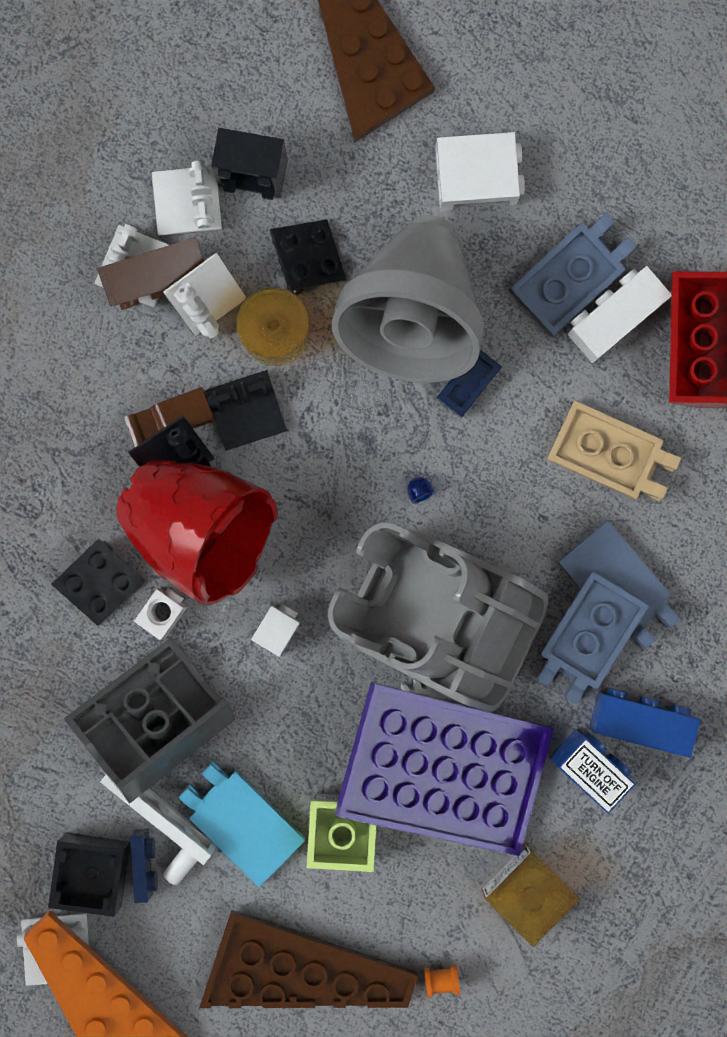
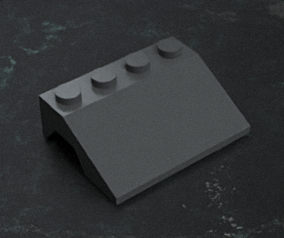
M169 638L66 716L64 720L130 804L232 723L235 717L227 700L219 697L204 680L194 663Z

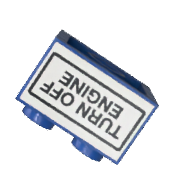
M574 730L549 758L609 814L636 785L628 777L632 771L611 753L606 757L603 753L607 748L588 731L582 735L577 730Z

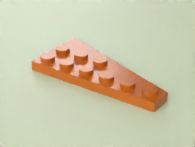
M50 910L25 933L24 941L76 1037H188Z

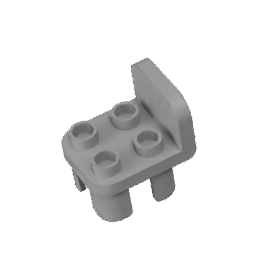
M379 523L369 528L362 536L356 553L373 562L358 595L343 589H338L335 592L328 608V620L332 630L341 638L353 643L360 651L464 705L485 712L495 711L508 695L543 622L548 606L547 593L510 572L422 532L405 530L392 523Z

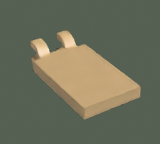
M574 400L547 461L633 500H636L641 492L659 502L663 500L668 488L650 480L656 466L658 465L662 469L673 473V471H676L682 458L661 450L660 448L664 440Z

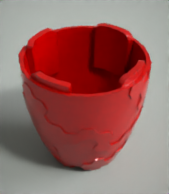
M153 460L135 470L130 478L132 483L130 489L125 488L118 498L116 515L126 536L135 549L139 550L144 560L163 579L169 581L199 604L212 605L229 595L238 594L257 572V562L269 537L272 523L278 519L277 505L269 491L235 476L231 472L194 463L186 464L172 460Z

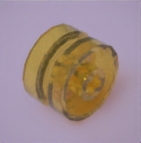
M279 287L263 288L252 293L241 304L237 314V332L245 350L256 361L268 366H284L295 361L306 350L310 340V322L303 303L292 292ZM277 323L279 327L277 330H269L271 329L270 324Z

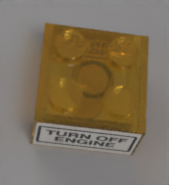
M528 844L522 848L520 856L515 855L482 889L485 900L532 947L580 900L575 891Z

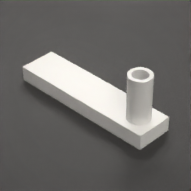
M107 775L100 781V783L182 848L163 872L164 878L169 883L179 885L197 861L204 865L213 854L217 846L196 825L151 789L146 790L129 804Z

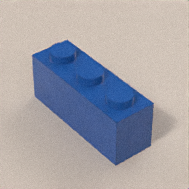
M612 688L608 689V693L598 691L589 726L592 732L691 758L701 720L691 715L692 709L673 704L671 710L659 707L660 701L640 696L639 702L627 699V692Z

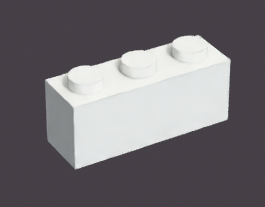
M648 266L639 273L635 268L619 281L623 285L619 290L613 293L609 289L595 301L599 307L590 314L584 310L571 322L574 328L567 335L591 363H594L671 297V293Z

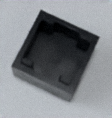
M218 127L211 164L218 186L223 187V191L228 193H235V189L262 194L263 199L273 200L274 196L281 197L288 162L284 139Z
M72 833L63 835L57 841L48 908L114 917L122 907L130 841Z

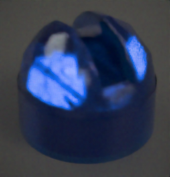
M423 477L413 478L407 487V493L412 504L422 502L435 494L430 481Z

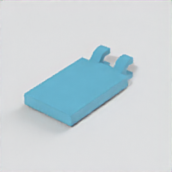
M213 760L204 769L202 775L215 786L203 797L190 783L178 798L195 811L189 819L260 887L305 841V837L237 770L228 776Z

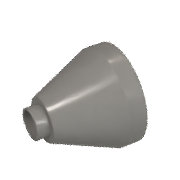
M423 215L415 218L411 224L402 228L341 290L332 319V332L339 346L356 362L384 376L420 383L451 380L465 374L475 365L483 339L484 321L461 244L455 236L453 226L445 219L433 215Z

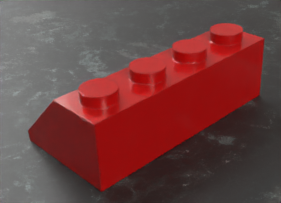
M672 271L669 403L695 408H727V272Z

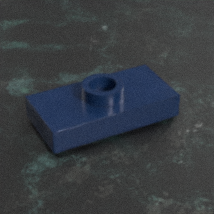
M480 349L475 365L465 374L451 379L436 399L462 419L502 366Z

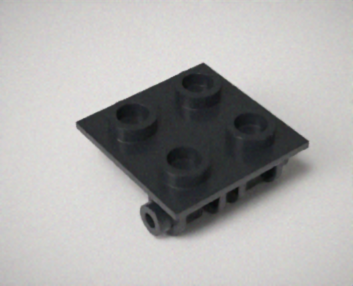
M327 219L269 230L272 243L277 252L278 262L281 265V272L284 274L287 290L291 291L292 295L303 293L305 288L346 280Z
M267 370L206 389L207 400L213 411L225 451L287 431Z
M184 415L128 451L139 467L153 460H172L178 463H194L211 467L209 462L215 459Z
M100 539L96 540L51 583L53 587L97 626L145 582L112 551L113 548L105 540L101 541Z

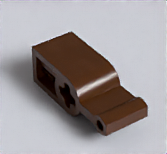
M202 387L157 403L149 409L124 417L134 447L183 415L193 429L216 421L213 411L209 406L206 391Z

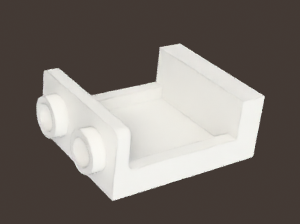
M515 132L437 138L435 152L440 211L453 210L454 205L509 201L510 205H517L520 195L524 194L525 182L524 176L518 175L517 163L522 162L521 143H516Z

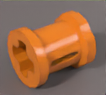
M452 964L451 968L436 970L424 967L427 998H432L433 994L450 992L460 995L457 964Z

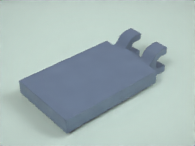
M607 213L590 229L583 222L578 225L510 288L511 293L552 337L625 272L626 269L620 262L637 247L627 237L612 251L601 239L615 223Z
M609 521L604 522L557 561L579 589L590 572L593 571L649 605V608L631 635L640 648L646 649L656 641L643 627L655 615L665 627L672 628L681 620L664 602L671 594Z
M591 571L540 655L548 660L536 676L537 680L549 686L557 671L561 672L573 680L564 693L565 698L577 704L588 685L595 689L599 688L649 608V605Z

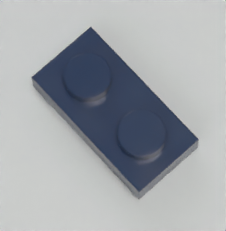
M138 829L130 836L134 903H147L158 887L157 872L152 871L151 858H155L154 838H149V829Z

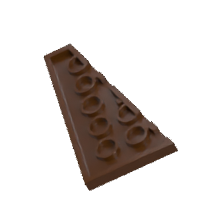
M318 0L354 143L434 93V85L378 0Z
M231 910L199 1008H211V1006H229V1008H242V1006H262L263 1008H315V1006H333V1008H346V1006L408 1008L418 979V972Z

